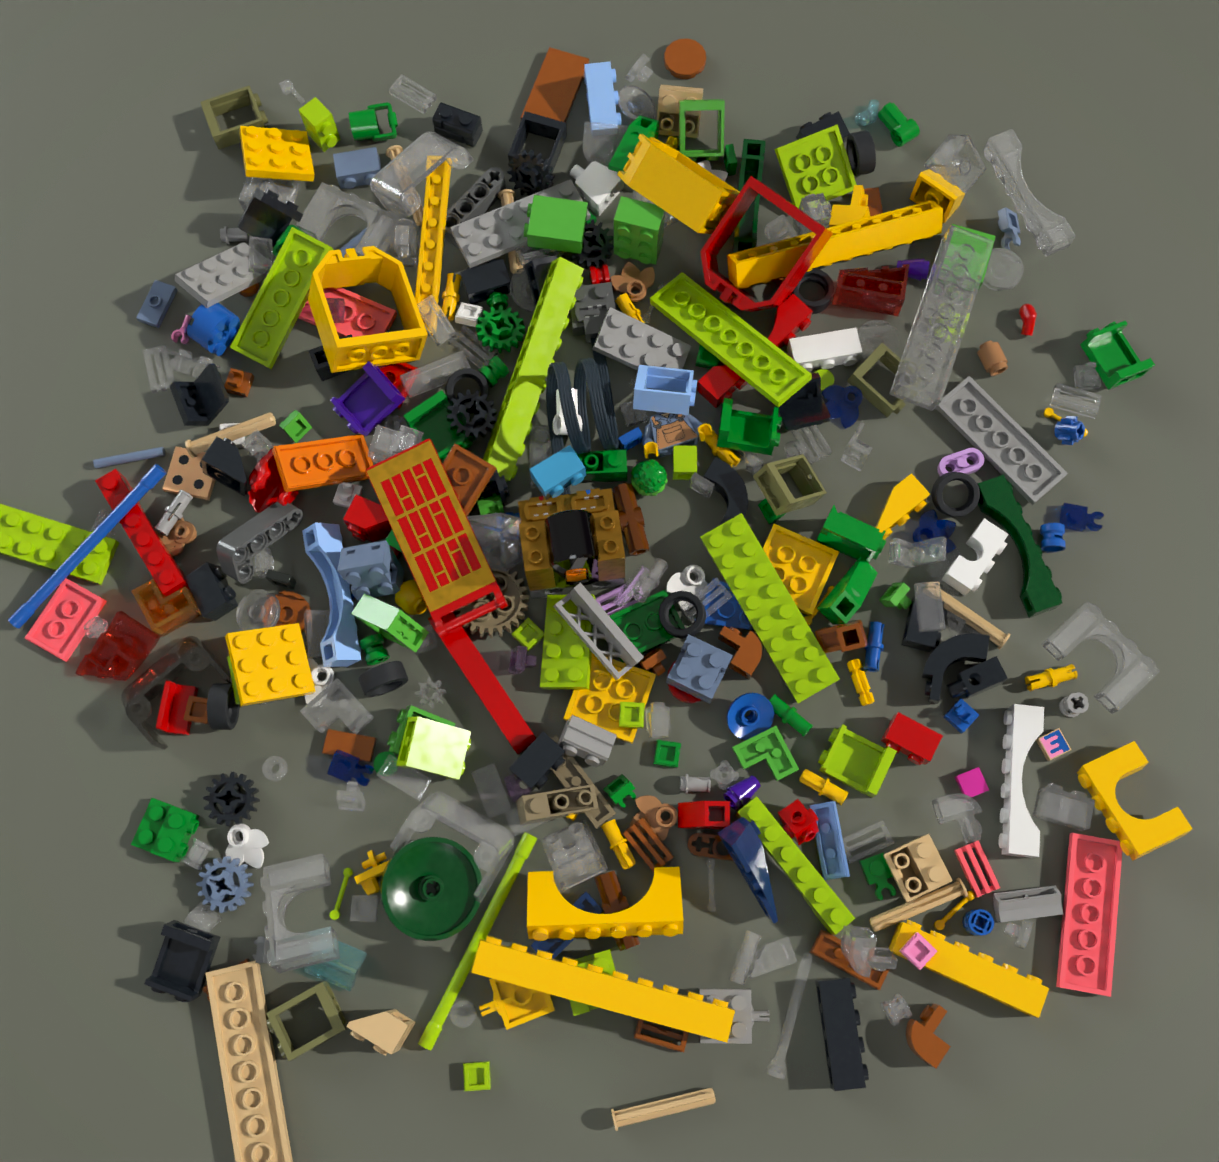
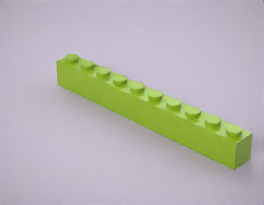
M558 257L550 265L483 457L484 461L497 468L499 476L504 475L506 482L511 481L517 473L518 466H516L518 457H521L525 450V445L523 444L525 437L532 430V417L539 409L540 402L538 400L540 394L546 389L545 379L548 367L551 363L555 362L553 356L561 346L562 339H560V336L569 323V318H567L569 310L574 307L576 290L580 288L583 282L581 275L584 268L562 257Z

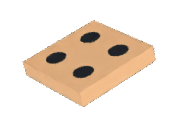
M176 446L163 490L178 494L181 489L192 497L210 500L215 480L205 475L202 470L201 459L206 452H201L197 454V457L192 458L186 448Z

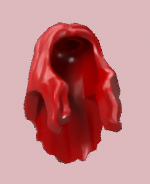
M272 449L257 463L249 476V484L251 485V490L248 492L249 503L253 505V510L256 513H261L276 502L285 506L287 502L291 503L299 490L285 492Z

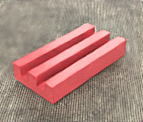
M979 840L954 850L975 894V898L1000 888ZM972 848L975 849V852L981 862V865L987 875V878L991 886L988 885L985 876L979 866V863L973 853ZM965 851L967 852L968 857L973 865V868L983 887V889L981 890L979 889L976 880L970 870V867L964 857L963 852Z

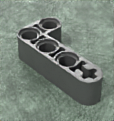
M496 167L488 169L447 211L445 238L458 249L459 247L451 233V228L448 227L484 214L499 199L498 193L506 189L505 177L501 169Z
M276 502L223 537L216 548L222 572L242 584L249 582L254 575L252 557L297 527L303 518L302 510L288 502L285 506Z

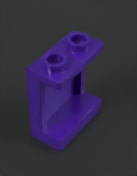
M369 361L362 367L366 371L364 375L340 398L332 397L330 399L335 405L333 410L341 418L345 417L349 422L347 424L348 428L353 433H360L364 436L371 433L405 400V397L378 366Z

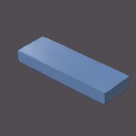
M830 801L809 805L819 819L816 822L819 832L816 833L815 838L823 879L831 880L849 877L836 802Z

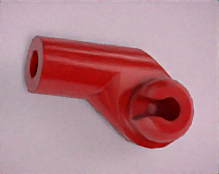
M1024 304L1019 310V315L1023 321L1021 334L1033 336L1037 313L1031 304Z

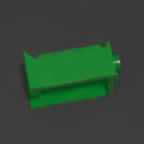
M833 505L816 541L855 560L863 557L869 563L871 559L876 560L879 553H881L886 543V540L882 539L886 531L883 530L881 533L879 532L880 529L845 513H838L835 505Z

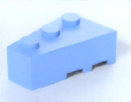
M611 61L584 64V83L586 84L592 136L617 134L618 126H621L620 112L616 113V104H619L618 90L614 91L613 83L616 82V70L611 69Z

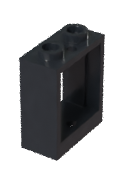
M525 111L508 153L509 162L516 153L520 154L528 133L556 140L547 166L553 167V170L550 172L552 174L567 136L566 123Z

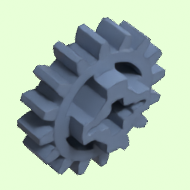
M225 856L223 859L215 858L213 859V864H205L207 871L199 873L203 881L196 883L197 886L202 887V891L197 893L198 896H205L202 902L203 905L211 903L210 910L214 911L219 908L220 913L227 912L228 909L234 911L237 910V905H244L246 902L243 897L251 896L247 888L254 886V883L248 882V878L253 874L245 872L248 865L243 864L239 866L240 859L235 858L231 861L230 856ZM226 867V869L223 870L221 874L215 873L218 869ZM229 895H235L232 900L224 901Z

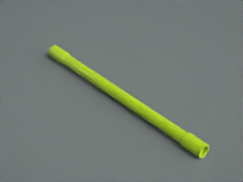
M526 832L523 833L514 851V856L432 1019L428 1022L418 1042L423 1048L432 1051L442 1031V1026L472 968L480 939L486 940L525 860L529 857L538 838Z

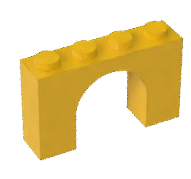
M1135 741L1083 765L1077 772L1081 786L1089 791L1092 796L1093 805L1098 811L1101 810L1106 818L1105 821L1108 829L1117 835L1122 851L1127 856H1130L1132 861L1185 836L1193 829L1179 807L1152 819H1138L1127 814L1118 804L1115 795L1117 782L1142 770L1149 763Z

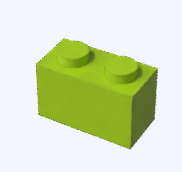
M316 97L298 109L308 136L323 152L334 147L341 140L332 113Z

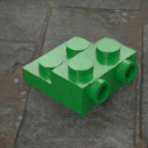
M151 798L131 845L170 861L180 862L188 852V841L191 835L195 834L198 829V818L200 815Z

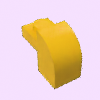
M854 185L851 205L833 204L829 227L870 217L869 207L867 206L868 194H865L863 185Z

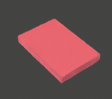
M66 578L47 603L25 636V639L67 662L107 601Z

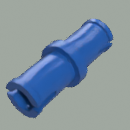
M869 622L868 644L864 647L866 655L863 669L869 672L879 671L880 654L884 649L882 637L885 626L881 622Z

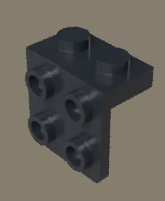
M256 188L238 223V228L274 247L276 241L285 232L291 220L294 219L300 222L304 214L297 210L299 206L291 201L286 200L284 203L278 200L279 195L267 188L264 192Z
M209 363L194 382L173 381L169 386L184 426H209L229 402V395L214 363Z
M818 372L813 373L811 380L778 407V413L782 417L785 429L788 431L820 425L831 420V415L822 398L821 377Z

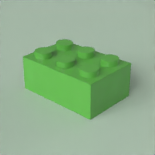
M621 196L614 217V254L623 259L631 258L639 260L644 264L651 263L656 265L663 244L665 211L656 204Z

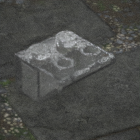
M585 819L540 839L562 891L608 870Z

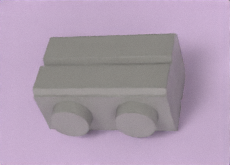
M571 715L564 726L558 745L565 751L566 755L580 756L585 759L588 765L597 767L598 765L602 766L608 760L617 735Z

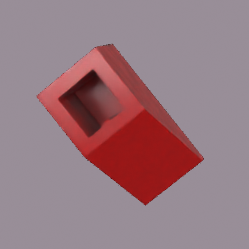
M730 801L678 803V828L724 829L730 825Z

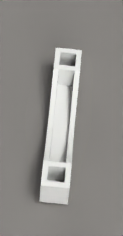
M1013 704L1004 713V724L1007 725V733L1003 737V749H1006V758L1002 761V773L1005 774V783L1001 786V798H1004V808L1000 810V823H1003V833L999 835V848H1002V855L1035 858L1039 857L1040 830L1033 822L1026 808L1022 792V772L1028 751L1043 732L1044 707Z

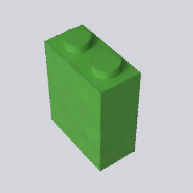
M534 195L533 203H529L527 209V217H530V220L524 226V237H527L528 247L581 254L588 202Z

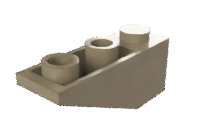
M594 784L524 795L516 800L520 825L544 822L599 809Z

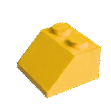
M928 169L918 175L909 199L916 204L930 200L934 201L943 208L942 222L946 223L960 206L965 193L959 187L943 179L940 174Z

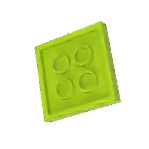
M838 125L774 149L792 204L801 211L852 192L854 185H857Z

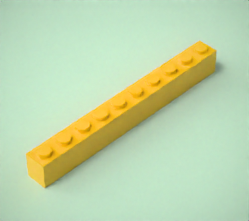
M930 200L829 227L827 229L833 235L807 272L811 271L812 268L830 266L834 262L848 261L856 256L870 255L878 250H888L893 248V246L910 244L915 240L929 239L933 235L941 234L943 208ZM810 232L728 254L729 280L737 289H745L757 283H767L772 279L787 277L816 234Z
M487 936L486 940L480 939L471 973L728 1042L735 1010L728 1007L729 1002L713 998V1002L703 1000L704 995L691 991L688 992V996L679 994V988L665 984L663 989L654 987L653 981L640 977L638 982L628 979V974L613 970V974L610 975L603 973V967L588 964L587 968L577 965L578 960L563 957L562 961L552 959V953L538 950L537 954L527 952V946L512 943L511 947L501 945V939Z

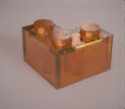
M151 579L132 590L152 631L161 637L201 616L195 599L187 587H183L166 597L155 580Z

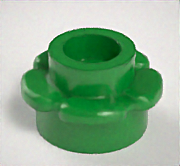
M494 292L487 299V305L490 308L493 306L495 310H499V306L502 305L503 310L508 307V296L501 292Z

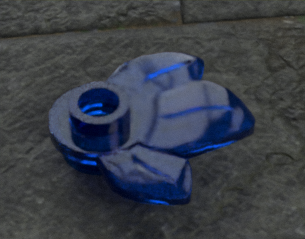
M831 385L822 391V395L828 400L826 407L831 415V419L840 418L845 429L851 427L859 417L858 406L863 398L860 389L855 386L843 388L839 385ZM849 393L854 394V401H850L847 398Z
M929 510L920 517L919 527L913 532V541L919 548H931L939 554L952 552L956 549V545L949 538L955 530L956 523L950 520H938L935 510ZM920 535H926L928 540L923 541Z

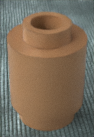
M990 340L980 345V350L977 354L987 373H990L991 376H996L1008 369V361L998 342Z

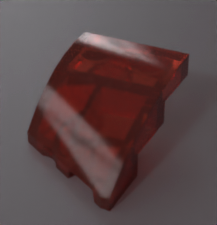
M119 611L116 613L107 631L101 633L92 651L84 656L75 674L127 681L145 661L161 636L123 611Z

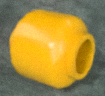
M408 580L403 582L400 591L395 593L396 604L409 615L424 613L428 607L416 581Z

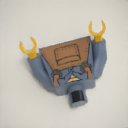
M656 412L655 415L650 417L649 424L645 426L642 437L645 458H648L650 453H654L656 459L673 454V446H697L698 435L701 441H705V435L714 436L710 424H703L691 414L682 415Z

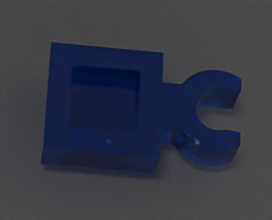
M1064 503L1061 506L1060 523L1065 525V529L1083 532L1087 526L1092 531H1099L1103 525L1096 524L1094 519H1101L1104 517V514L1101 512L1088 514V507Z
M337 749L327 774L348 783L355 778L360 785L367 786L370 780L365 778L363 773L371 775L374 772V768L370 765H358L360 758Z

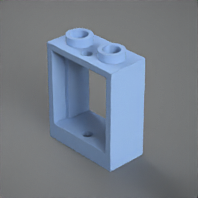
M639 365L634 388L633 409L688 415L689 407L694 406L697 380H693L694 371Z

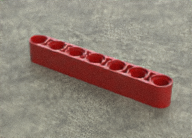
M453 612L441 617L443 623L456 618ZM431 616L428 618V620L434 628V630L436 631V633L438 634V636L440 637L436 629L435 623L433 621V618ZM460 626L448 632L449 635L443 638L440 637L516 754L518 755L526 750L536 740L535 735L463 627Z

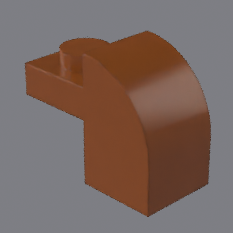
M861 620L848 621L847 624L834 625L815 631L817 641L824 653L838 650L845 652L866 647L868 644Z
M724 626L718 639L737 650L729 664V668L749 680L762 656L761 642L751 630L746 638H744L738 629Z
M938 1004L926 1006L920 1015L922 1021L919 1023L914 1019H910L906 1027V1039L910 1049L917 1057L933 1068L938 1067L951 1047L934 1034V1031L947 1013V1010Z

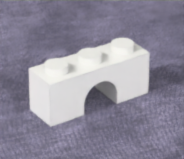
M984 518L966 542L968 546L975 550L977 560L969 561L959 555L941 580L964 596L971 590L975 592L983 581L980 579L982 573L985 572L987 574L995 562L992 560L994 555H1000L1006 547L1007 543L1004 540L1009 534Z

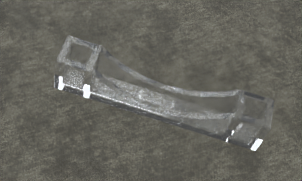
M1010 129L990 137L984 148V155L991 162L997 178H1000L1006 194L1013 200L1016 211L1023 217L1027 230L1034 236L1037 247L1042 250L1046 257L1068 248L1076 235L1065 217L1046 208L1029 190L1021 169L1023 145L1014 130Z

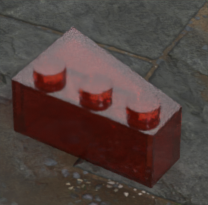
M904 264L901 268L882 266L881 269L868 270V267L839 270L832 304L899 316L905 300L909 264Z

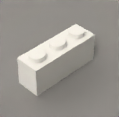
M855 327L789 339L787 352L788 356L811 372L813 369L822 368L828 370L842 364L844 366L854 365L859 362L862 348Z

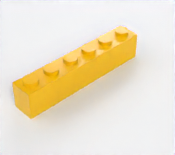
M907 920L906 923L899 922L887 950L888 952L906 959L899 950L918 932L937 950L934 956L925 964L924 968L1024 1014L1039 1018L1049 991L1048 987L1041 985L1043 980L1027 974L1026 977L1017 974V968L1005 963L999 966L993 963V957L979 952L977 956L968 952L970 947L957 941L954 942V945L944 941L946 936L932 930L930 934L920 930L922 927L920 924L911 920Z

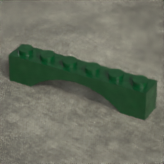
M743 140L738 191L742 190L750 176L760 182L762 181L766 141ZM759 193L734 229L732 253L754 248L757 245Z
M1004 475L978 483L980 491L978 506L980 511L994 519L1007 531L1020 554L1023 568V583L1019 597L1028 617L1031 618L1056 609L1063 603L1062 594L1059 588L1055 587L1051 579L1052 572L1042 559L1040 546L1034 542L1031 526L1025 522L1022 515V507L1019 502H1016L1012 494L1013 488L1011 483L1006 481Z

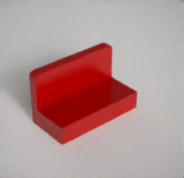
M165 681L156 729L164 733L189 736L192 722L183 719L189 696L197 697L198 688Z

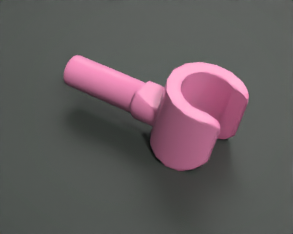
M186 315L180 330L173 331L171 338L174 342L177 343L178 338L182 335L181 343H188L189 337L186 332L191 316Z

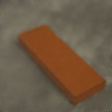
M820 929L810 950L811 954L877 990L881 989L890 970V966Z

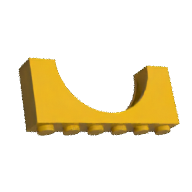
M680 867L654 868L653 881L646 895L632 907L612 914L590 913L570 904L557 889L553 871L528 872V939L544 941L554 938L571 940L584 937L597 939L599 937L623 938L625 936L649 937L651 935L672 937L677 934H683Z

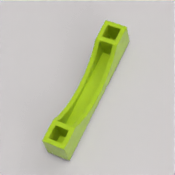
M757 796L735 814L738 819L744 817L749 822H755L761 832L758 837L763 844V848L788 876L813 913L831 935L838 934L855 919Z

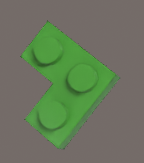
M777 726L732 747L743 770L765 760L776 781L799 770Z

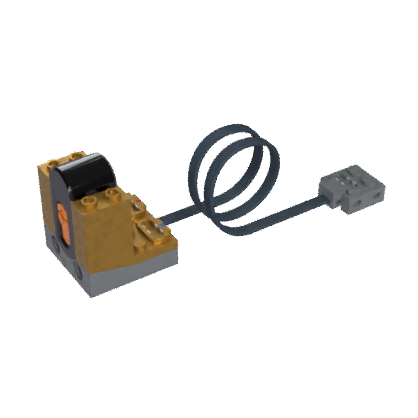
M611 282L580 286L574 296L576 297V302L570 310L573 336L585 334L586 343L591 342L592 348L607 310L610 307L615 309ZM593 350L594 359H579L575 368L574 389L577 390L578 415L582 418V431L580 430L571 381L566 364L561 361L551 363L548 367L546 407L552 455L564 449L563 436L556 435L553 431V419L557 414V389L559 391L565 426L574 451L577 454L589 453L591 450L586 403V380L593 417L601 444L605 450L618 448V430L607 360L605 355ZM568 486L561 495L555 498L550 497L546 500L544 496L529 498V500L518 501L521 522L519 524L521 546L531 599L547 597V595L569 594L579 583L587 591L620 587L625 584V552L619 513L614 508L611 488L576 491V493L571 494L570 486Z

